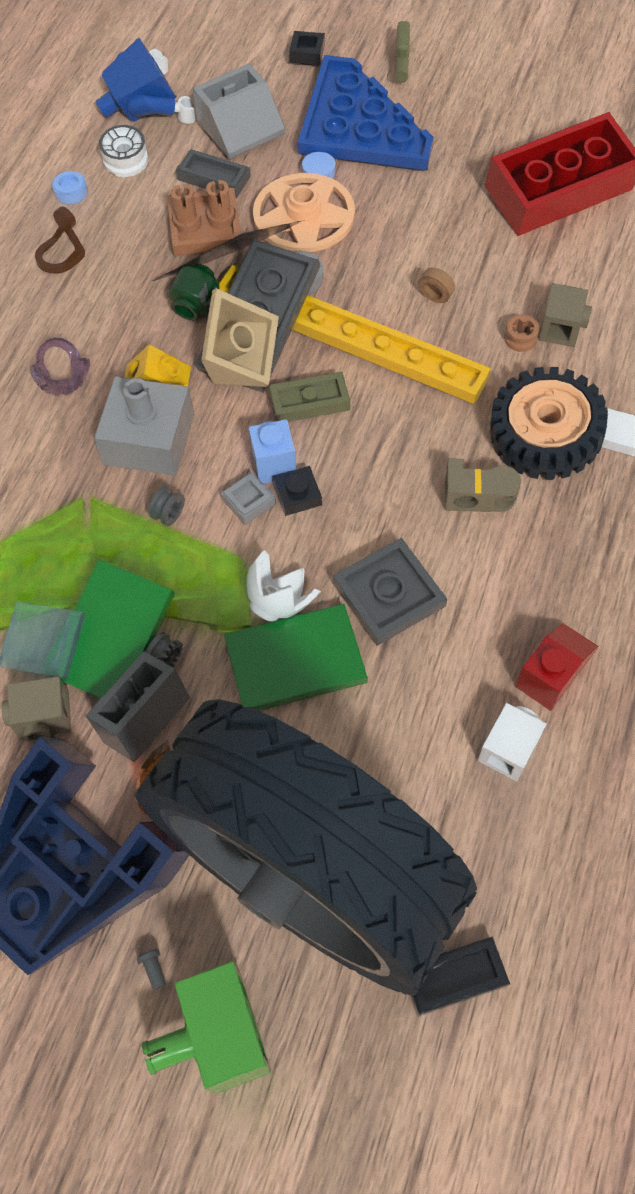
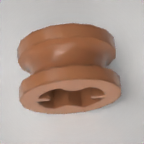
M529 315L513 316L506 326L505 343L509 348L518 352L531 350L537 342L540 330L539 323Z

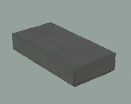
M192 149L176 170L177 180L206 189L209 182L215 181L216 190H219L218 180H223L228 183L229 188L235 189L236 199L251 177L250 167Z

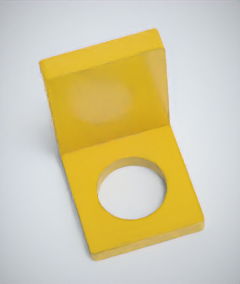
M149 344L127 364L124 378H140L146 381L188 387L191 366ZM138 367V370H137L135 376L133 377V374H134L136 368Z

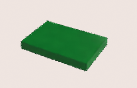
M98 560L44 673L51 677L60 676L63 682L102 698L143 652H146L159 630L175 592L102 560Z
M345 604L224 634L241 704L244 708L248 706L261 711L358 686L368 681Z

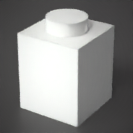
M506 703L482 747L478 762L518 782L547 723L539 720L538 715L526 707H514Z

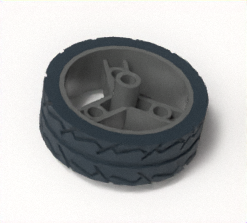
M221 699L203 702L172 744L173 750L164 753L137 789L135 797L139 805L143 807V810L152 821L175 841L180 848L221 882L234 890L239 895L238 901L257 917L277 929L283 926L325 955L381 986L396 992H402L403 994L416 995L444 949L442 940H449L462 919L465 908L469 907L477 894L475 892L477 887L474 876L461 857L456 855L449 843L403 800H399L389 789L361 768L321 742L318 743L307 734L281 720L248 706L244 708L241 704Z

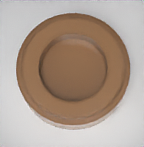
M433 267L426 269L418 281L423 295L436 303L447 302L456 288L453 279L446 272Z

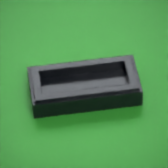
M493 936L440 954L416 995H411L418 1017L510 985Z

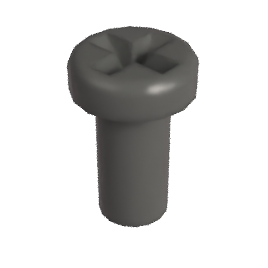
M153 949L137 957L138 964H144L153 990L166 985L157 957L161 955L159 949Z

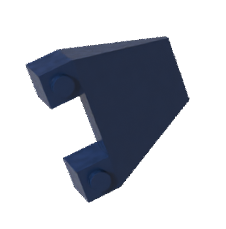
M41 736L14 771L0 809V950L27 975L33 974L166 888L190 856L153 821L139 822L123 845L120 846L70 802L96 765L65 739Z

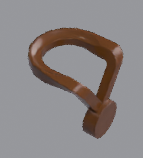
M63 206L53 213L54 219L59 225L55 234L40 245L35 252L37 266L47 273L59 274L66 272L85 257L84 247L72 229L76 225L75 217L69 209ZM66 232L75 247V251L62 263L51 264L44 261L42 258L43 254Z

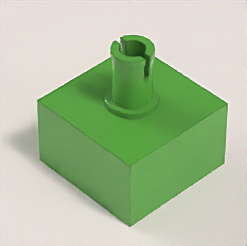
M233 961L174 983L184 1015L185 1027L150 1041L142 1042L143 1054H147L148 1057L165 1051L162 1054L145 1060L151 1075L194 1058L198 1064L204 1089L215 1095L272 1073L242 976Z

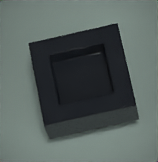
M294 31L289 50L290 63L321 65L325 46V33Z
M310 466L273 476L274 487L285 516L322 506V496Z

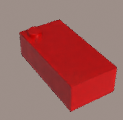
M607 112L491 157L484 186L515 234L520 236L633 190L635 186V147L610 112Z

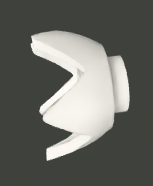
M265 550L248 569L246 591L248 598L251 600L249 607L255 614L271 622L297 614L308 606L321 591L314 588L310 593L301 597L304 586V568H299L272 579L269 554Z

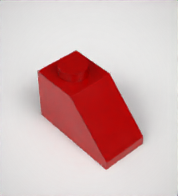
M562 623L544 638L524 664L515 687L552 711L599 646Z

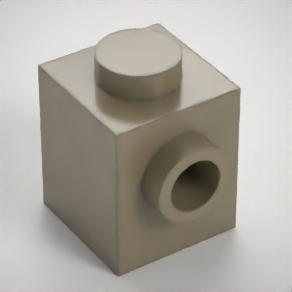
M552 283L539 341L575 347L580 327L587 328L592 311V306L586 305L587 289Z
M60 676L7 684L8 700L2 701V717L5 726H10L20 740L36 742L40 736L50 738V735L71 732L69 691Z

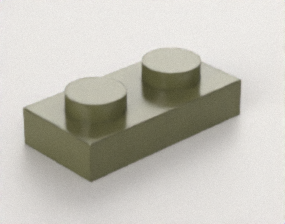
M343 372L269 385L276 421L287 419L290 422L350 410V398Z

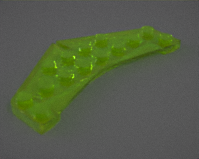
M81 498L0 542V631L66 609H75L98 560L173 590L175 595L166 612V618L209 625L210 630L226 633L251 627L250 599L246 591L248 570L242 558L94 498H91L90 529H86V504L84 499Z

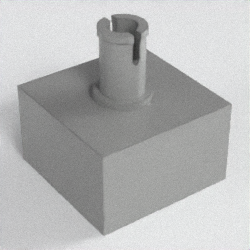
M115 376L94 437L102 464L177 476L194 417L189 387L145 381L140 378L131 379Z

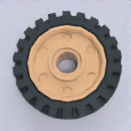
M543 367L534 368L533 376L526 370L519 373L518 380L512 377L507 381L506 388L503 386L500 388L492 406L490 422L492 444H495L497 455H503V462L507 466L515 463V470L520 474L529 469L530 478L538 479L539 473L545 472L546 480H554L556 472L560 473L561 478H566L571 475L572 468L576 473L584 470L586 463L590 465L595 460L596 454H599L605 438L608 408L605 407L606 400L603 394L598 395L599 388L594 383L588 386V378L582 374L575 380L574 371L566 369L564 375H559V367H550L549 374H544Z

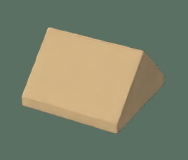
M217 288L212 290L201 359L203 366L214 384L268 386L279 316Z

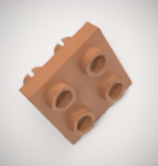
M218 180L219 190H216L215 181H211L207 184L206 191L194 192L190 185L183 184L185 194H181L180 185L173 187L171 195L167 196L174 256L205 253L241 234L235 189L229 188L228 183Z

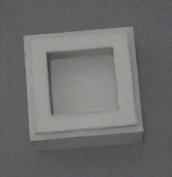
M252 471L220 492L223 502L244 525L276 505L275 496Z

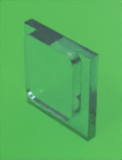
M17 601L1 652L0 667L51 677L60 676L61 679H67L85 613Z

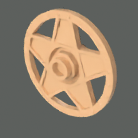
M296 173L280 177L261 190L254 202L253 219L257 230L305 220L282 231H291L296 242L281 239L276 235L264 240L273 246L292 252L306 251L311 253L337 244L349 233L355 219V205L349 191L338 181L315 173ZM298 183H313V184L310 185V186H308V185H299V186H296V187L290 186V185H292V184H298ZM333 191L343 199L347 209L329 203ZM271 196L277 207L261 216L262 207L267 198ZM339 228L334 234L318 241L320 229Z

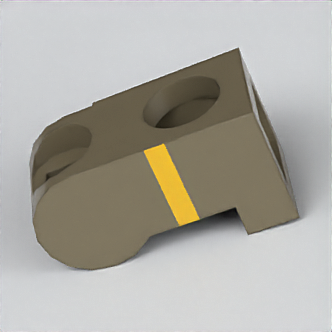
M448 458L445 475V510L474 512L507 511L516 504L521 485L520 475L515 469L505 465L496 466L491 470L464 468V459Z

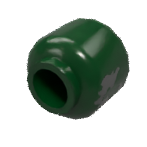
M196 264L195 266L186 265L179 269L169 288L168 298L172 304V310L180 317L194 321L197 318L209 315L212 290L216 288L220 290L219 282L209 267Z

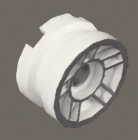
M118 125L107 129L101 135L99 147L104 168L108 173L111 172L118 177H129L140 173L146 168L149 161L144 135L139 129L129 125Z

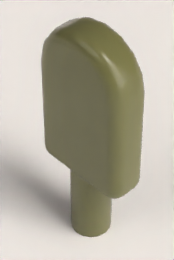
M400 21L397 25L395 77L401 83L408 79L410 23L407 21Z

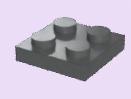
M402 538L333 575L334 586L377 646L441 610L447 604L446 596Z

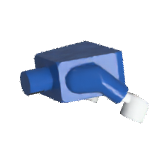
M140 38L136 39L124 52H120L116 59L102 73L109 91L95 102L106 118L110 117L120 108L131 121H136L145 115L151 114L172 116L174 112H177L178 120L185 124L193 123L196 118V110L193 108V101L190 97L182 96L178 102L174 100L176 95L163 75L168 72L167 57L163 56L158 49L148 51Z

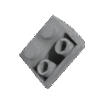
M250 63L193 88L197 121L229 159L285 134V127L268 85Z

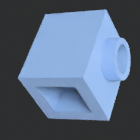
M287 419L276 422L266 421L249 427L258 479L263 484L273 482V476L296 470L295 449Z

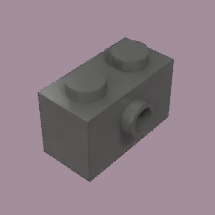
M143 652L87 713L86 718L104 744L132 762H135L190 699V696L176 669Z

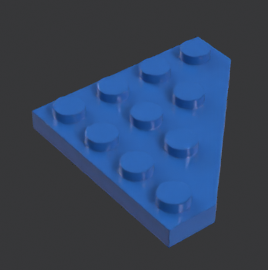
M324 55L297 142L298 153L308 155L313 152H325L336 159L427 171L434 137L426 129L422 131L414 123V117L400 103L395 104L388 97V91L374 77L369 78L362 71V65L355 58Z

